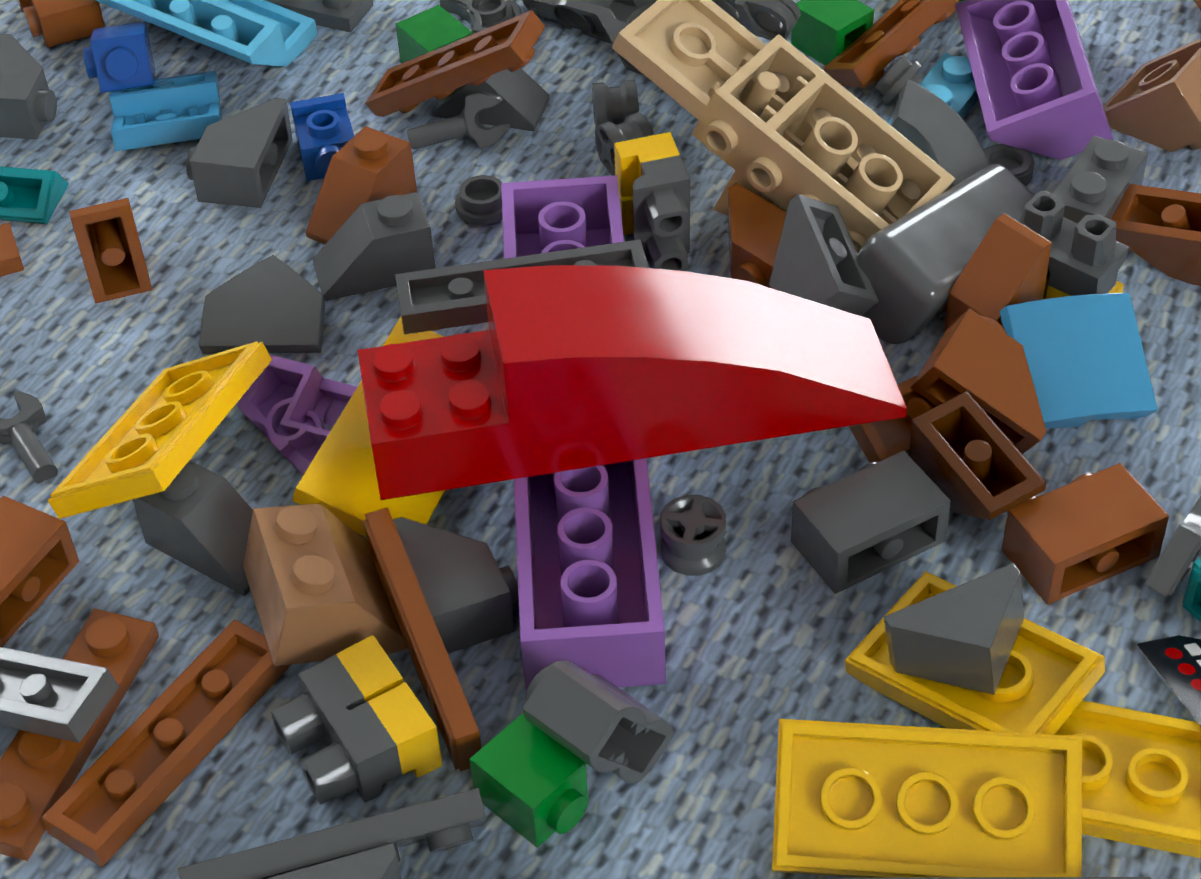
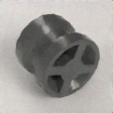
M624 80L617 87H608L603 82L592 83L595 129L597 125L608 121L615 125L621 124L628 115L639 112L635 80Z
M637 112L628 115L621 124L615 125L608 121L596 126L595 143L601 162L612 176L615 175L614 143L654 135L646 117L642 113Z
M684 495L673 499L665 505L660 514V533L663 537L661 539V557L665 565L674 572L686 576H700L710 573L719 567L726 556V540L724 538L726 534V513L722 506L712 498L702 495ZM695 536L701 537V540H695Z

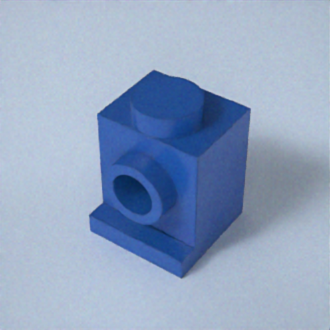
M344 93L290 102L297 144L307 181L325 178L332 156L354 137Z

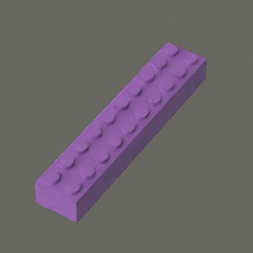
M617 175L501 183L504 259L624 242ZM647 458L514 479L520 642L526 693L533 678L543 668L560 660L572 661L589 674L601 675L617 687L666 684L665 628Z

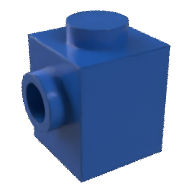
M146 21L94 28L90 39L91 46L83 47V55L89 79L98 78L101 93L154 85L155 65Z

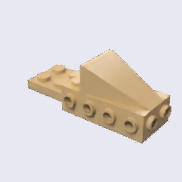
M657 0L618 33L612 49L699 120L692 135L735 170L713 210L728 215V188L735 183L745 187L787 212L789 201L797 194L838 207L858 253L873 234L948 190L956 179L781 35L778 34L766 45L712 0Z

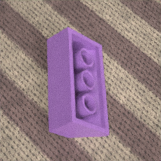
M966 0L955 5L987 133L991 141L1062 160L1082 153L1094 135L1107 140H1114L1069 0Z

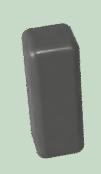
M1000 164L986 166L873 234L857 253V263L870 280L879 301L864 313L862 317L871 319L878 338L890 344L905 343L946 312L948 295L951 288L995 219L1003 213L1016 221L1020 219L1025 204L1035 195L1005 166Z

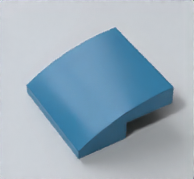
M216 70L154 79V85L116 90L110 93V102L114 116L111 134L115 151L201 139L208 125L222 120Z
M1130 293L1088 294L1050 298L1009 305L1000 310L1006 334L1023 345L1046 428L1076 427L1091 420L1141 418L1158 411Z

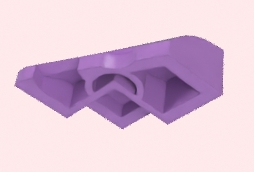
M270 355L272 361L241 397L237 406L279 452L304 475L331 431L326 427V424L333 428L357 386L323 378L315 366Z

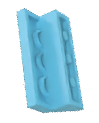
M95 0L251 64L286 67L318 35L314 19L266 0Z

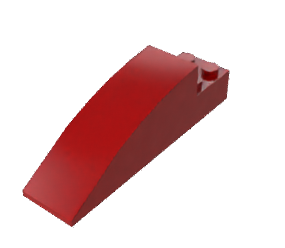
M549 265L483 270L489 330L357 350L381 500L906 417L907 410L871 319L750 281L678 270L580 265Z

